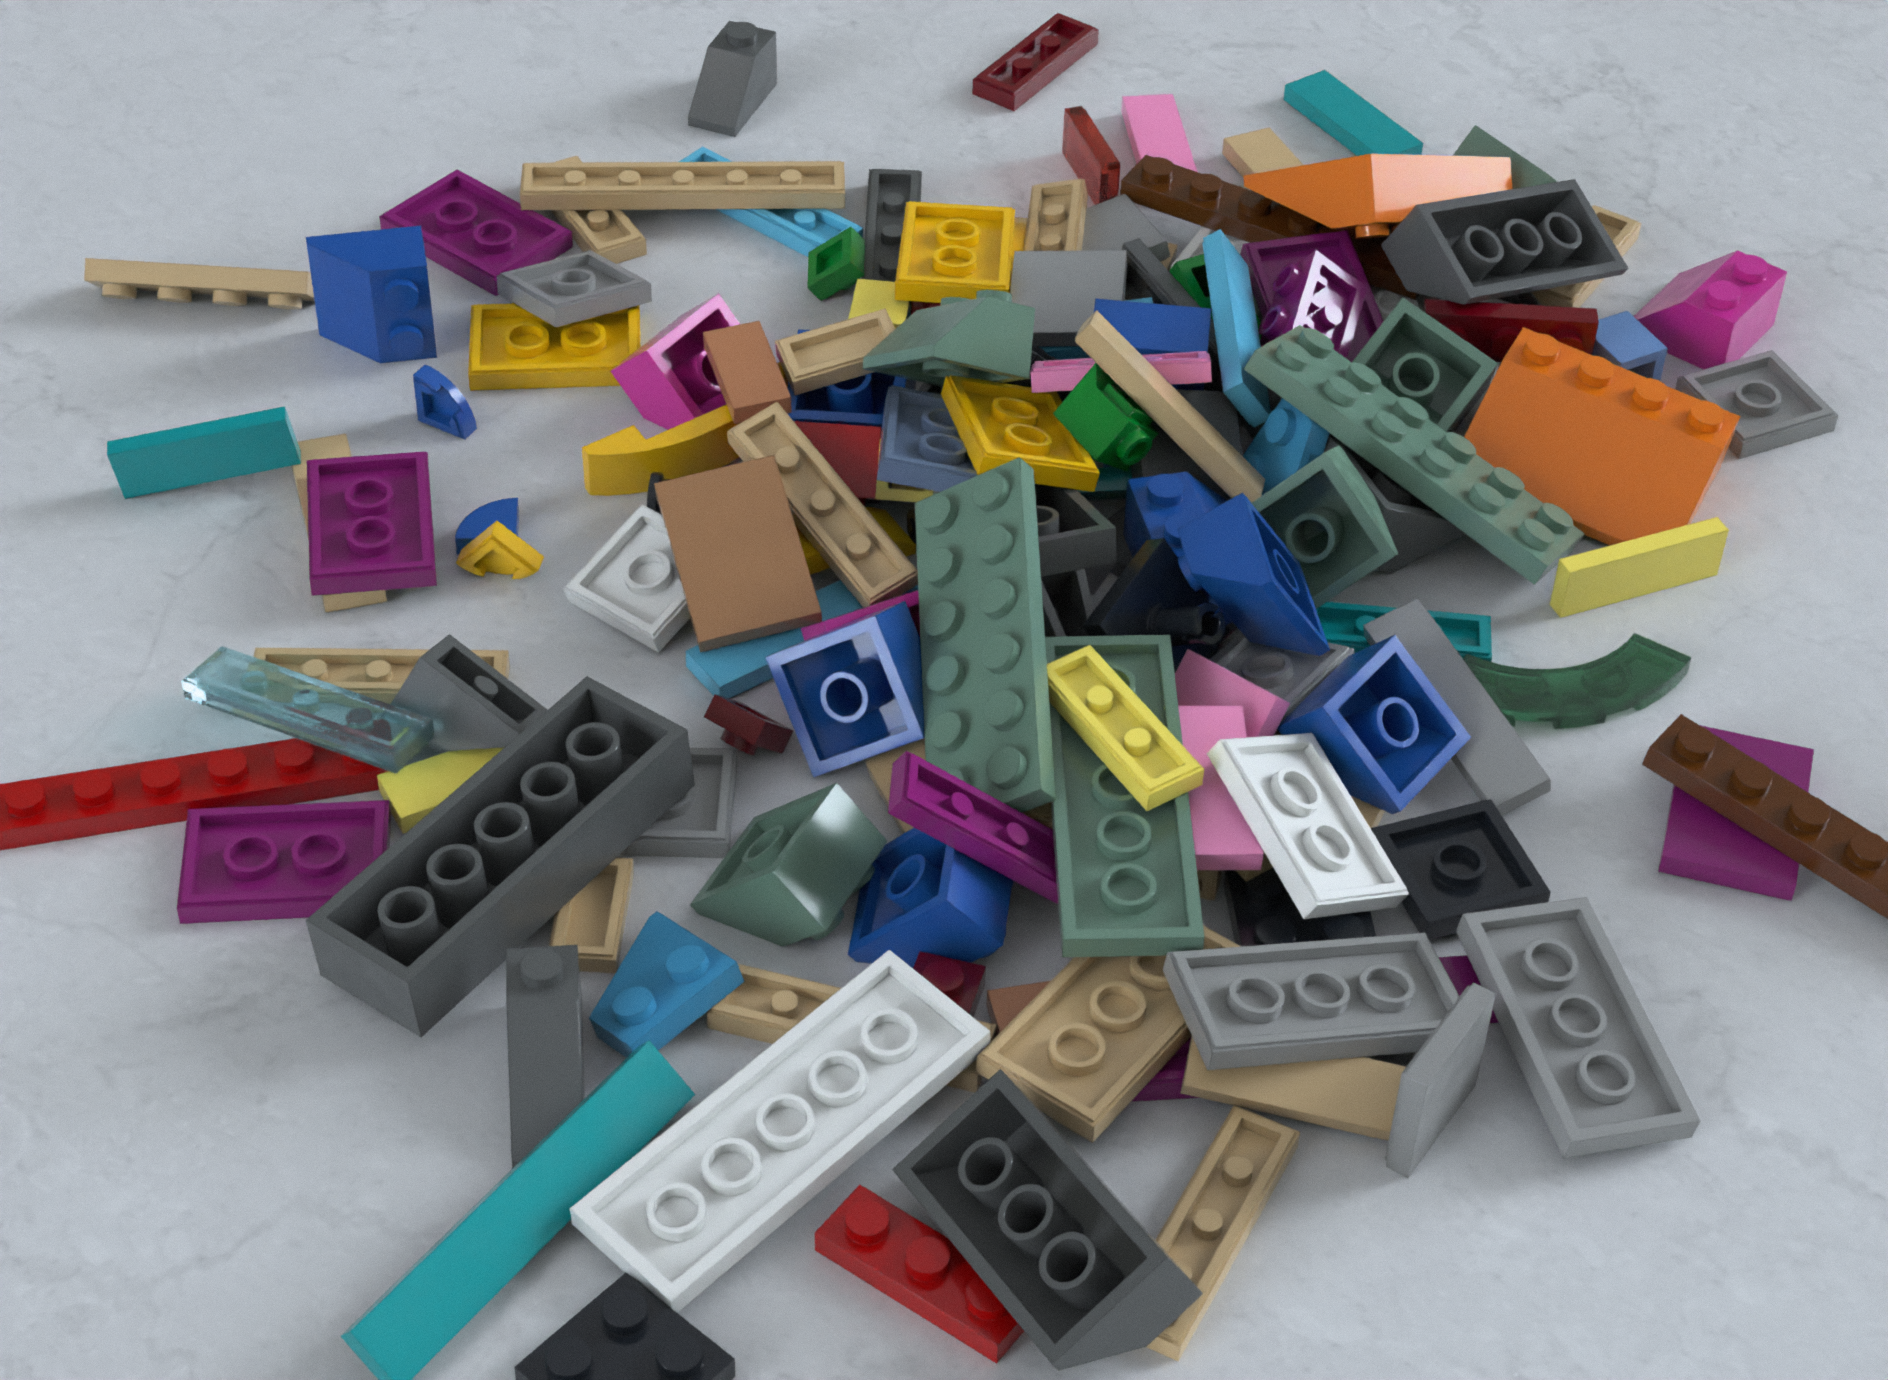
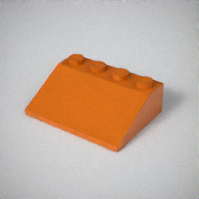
M1366 154L1243 176L1244 187L1331 229H1355L1356 239L1389 236V229H1391L1392 233L1418 204L1512 189L1510 157Z
M1523 327L1503 358L1464 437L1475 446L1478 456L1495 468L1501 467L1517 475L1524 483V489L1542 503H1551L1566 511L1571 516L1573 525L1585 533L1584 535L1607 545H1613L1691 524L1721 467L1741 416L1724 410L1715 403L1702 401L1668 387L1659 380L1646 378L1619 367L1603 357L1590 355L1558 342L1549 335L1537 333Z

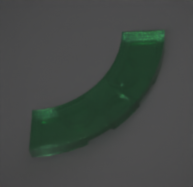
M1634 633L1627 642L1610 654L1592 662L1566 668L1528 669L1511 667L1486 661L1467 654L1463 660L1512 727H1515L1516 720L1552 722L1554 729L1605 723L1606 716L1625 711L1632 707L1636 711L1648 707L1669 693L1687 675L1692 657Z

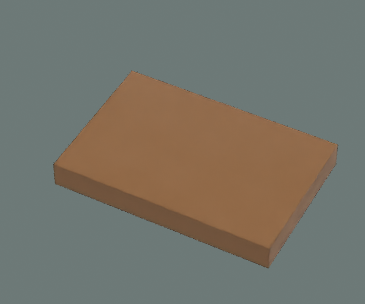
M774 455L654 483L656 497L700 652L809 626L822 621L821 608Z

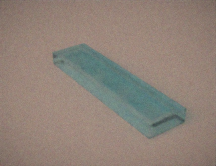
M223 646L182 680L185 699L396 774L435 737L433 719Z

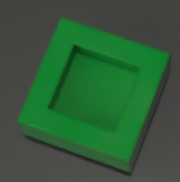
M849 227L808 252L807 288L820 301H823L839 290L849 289L857 282V279L864 276L865 239L852 227Z

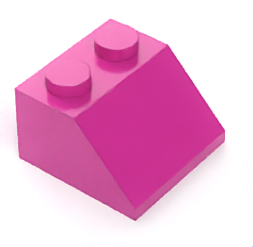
M1737 250L1679 273L1639 310L1634 317L1668 348V354L1703 370L1739 360L1774 325L1787 271L1767 263L1761 257L1748 255Z
M718 293L679 316L610 372L644 419L669 430L726 405L704 349L703 332L740 325V323Z

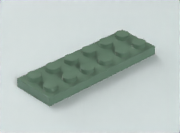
M1299 325L1256 349L1246 364L1245 371L1534 585L1558 564L1559 559L1565 558L1570 554L1585 534L1573 525L1571 516L1562 508L1551 503H1542L1524 489V483L1517 475L1501 467L1495 468L1478 456L1475 446L1468 439L1457 433L1444 431L1428 419L1427 411L1420 404L1406 397H1398L1380 384V377L1371 368L1361 363L1350 362L1335 351L1332 341L1323 333Z
M1019 457L916 502L915 522L926 761L1022 813L1056 800L1034 469Z
M1170 635L1045 637L1047 664L1091 645L1183 745ZM1050 704L1056 800L1051 802L1062 958L1166 956L1167 952L1203 950L1204 928L1188 792L1146 811Z

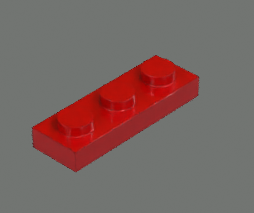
M860 1184L815 1231V1251L996 1364L1024 1332L946 1236Z

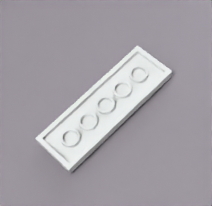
M888 950L570 1208L572 1225L624 1273H628L678 1313L973 1063L990 1043L991 1031L892 951Z

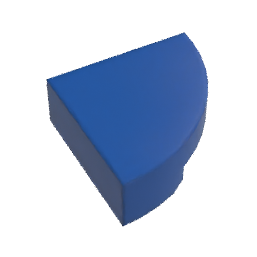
M426 364L413 374L418 421L464 440L477 429L475 417L467 400L447 377Z
M518 497L487 503L467 515L456 531L455 544L457 555L460 554L462 548L495 521H499L518 536Z

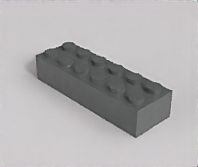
M586 676L306 919L320 975L419 1037H423L506 960V949L519 948L695 786L688 730Z

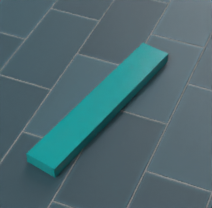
M650 1040L638 1046L340 1337L378 1380H411L571 1220L570 1208L634 1157L696 1094Z

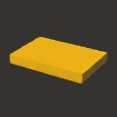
M906 202L895 280V300L941 303V299L945 297L976 299L977 291L999 290L1009 293L1015 209H1012V207Z
M514 303L471 305L468 367L470 391L620 386L610 371L641 347L640 305L560 327H554Z
M953 375L945 377L941 396L978 475L1020 457L1034 469L1035 484L1089 492L1095 491L1100 472L1091 455L1053 414L1062 403L1057 391L1032 393L1031 387Z

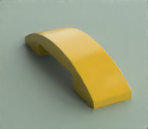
M778 362V367L783 376L785 384L788 387V379L781 366V363ZM724 405L648 439H645L634 425L582 447L585 489L590 495L599 496L648 492L652 472H662L665 479H675L721 468L739 458V455L729 445L727 431L738 424H734L727 405Z

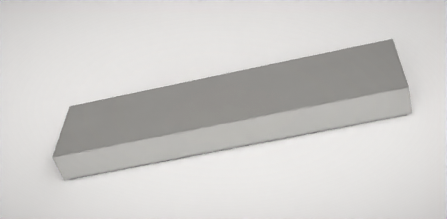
M1419 598L1363 625L1364 637L1370 646L1396 635L1471 736L1451 760L1480 801L1491 799L1503 816L1551 791V780Z

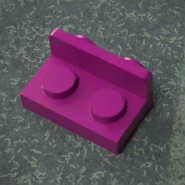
M1317 250L1296 264L1293 262L1288 263L1278 273L1272 285L1275 295L1271 308L1259 326V334L1262 335L1260 340L1261 347L1301 325L1304 328H1312L1326 335L1332 341L1333 349L1347 359L1368 287Z

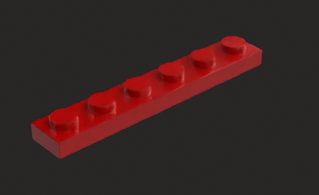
M383 724L3 783L0 784V850L187 821L188 809L289 805L379 790L377 775L397 769L390 725Z

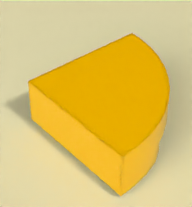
M495 521L461 549L456 564L475 575L483 577L486 572L505 575L513 574L512 579H522L539 571L544 556L499 521Z

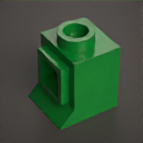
M1097 363L1092 366L1053 413L1096 461L1123 471H1127L1132 464L1139 462L1147 455L1151 449L1152 440L1158 435V432L1151 425L1153 419Z

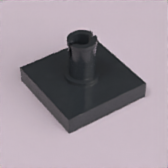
M1164 538L1145 541L1082 626L1089 636L1170 635L1174 673H1176L1188 649L1210 659L1230 631L1225 625L1223 613L1218 612L1215 614L1219 607L1216 604L1210 603L1201 589L1195 591L1189 585L1180 569L1178 557Z

